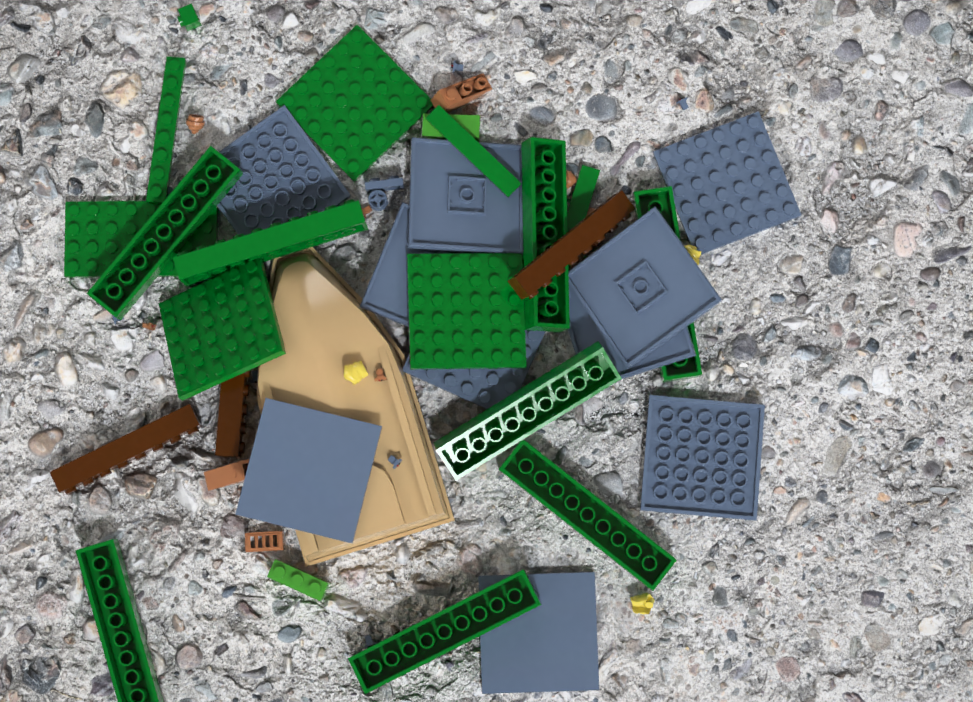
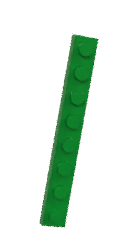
M168 56L166 58L146 197L147 203L162 204L168 195L186 68L185 58Z

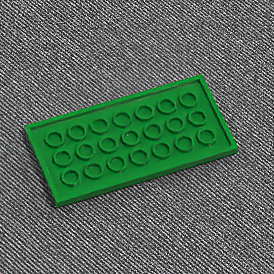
M146 201L65 202L64 277H101L161 204L147 203ZM218 206L215 207L178 253L196 251V248L199 246L207 245L209 247L218 241ZM173 259L158 277H178Z

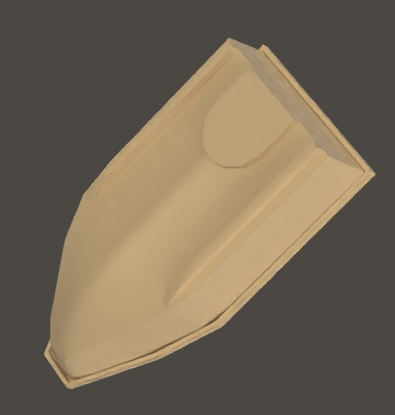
M313 247L274 259L269 288L286 354L258 366L257 402L260 413L262 414L265 398L382 426L353 544L295 529L306 567L455 521L411 376L403 371L406 359L402 351L377 316L360 307L363 299ZM362 361L368 376L353 385L351 381L344 379V366ZM382 369L387 380L375 382L374 378H377L376 370ZM391 455L398 460L402 459L396 469L392 468L394 465L388 460Z

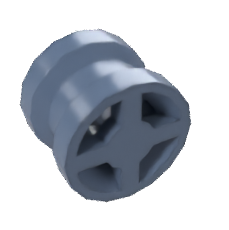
M374 190L369 194L368 201L373 210L382 211L387 207L388 199L383 191Z

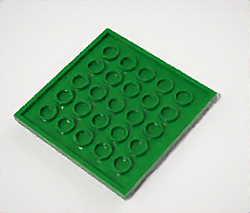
M358 25L347 33L276 101L280 107L285 105L302 130L353 182L360 178L423 117V113L427 114L434 107L430 101L431 98Z
M407 254L410 370L527 367L524 299L521 300L508 283L509 279L523 269L522 254Z
M261 258L248 261L245 265L233 268L158 303L178 398L182 401L286 354Z

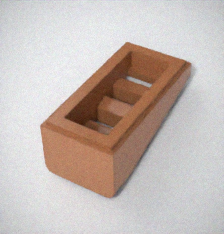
M284 531L245 533L246 552L285 550ZM273 535H277V547H274ZM253 536L255 548H251V537ZM258 536H262V548H259ZM266 536H269L270 547H266Z

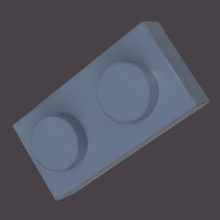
M390 176L387 180L372 178L369 179V182H365V189L367 193H371L374 190L404 189V181L399 176Z

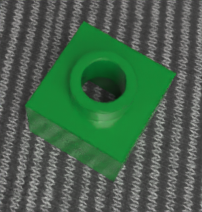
M192 3L178 9L180 16H177L181 27L185 26L187 31L202 26Z

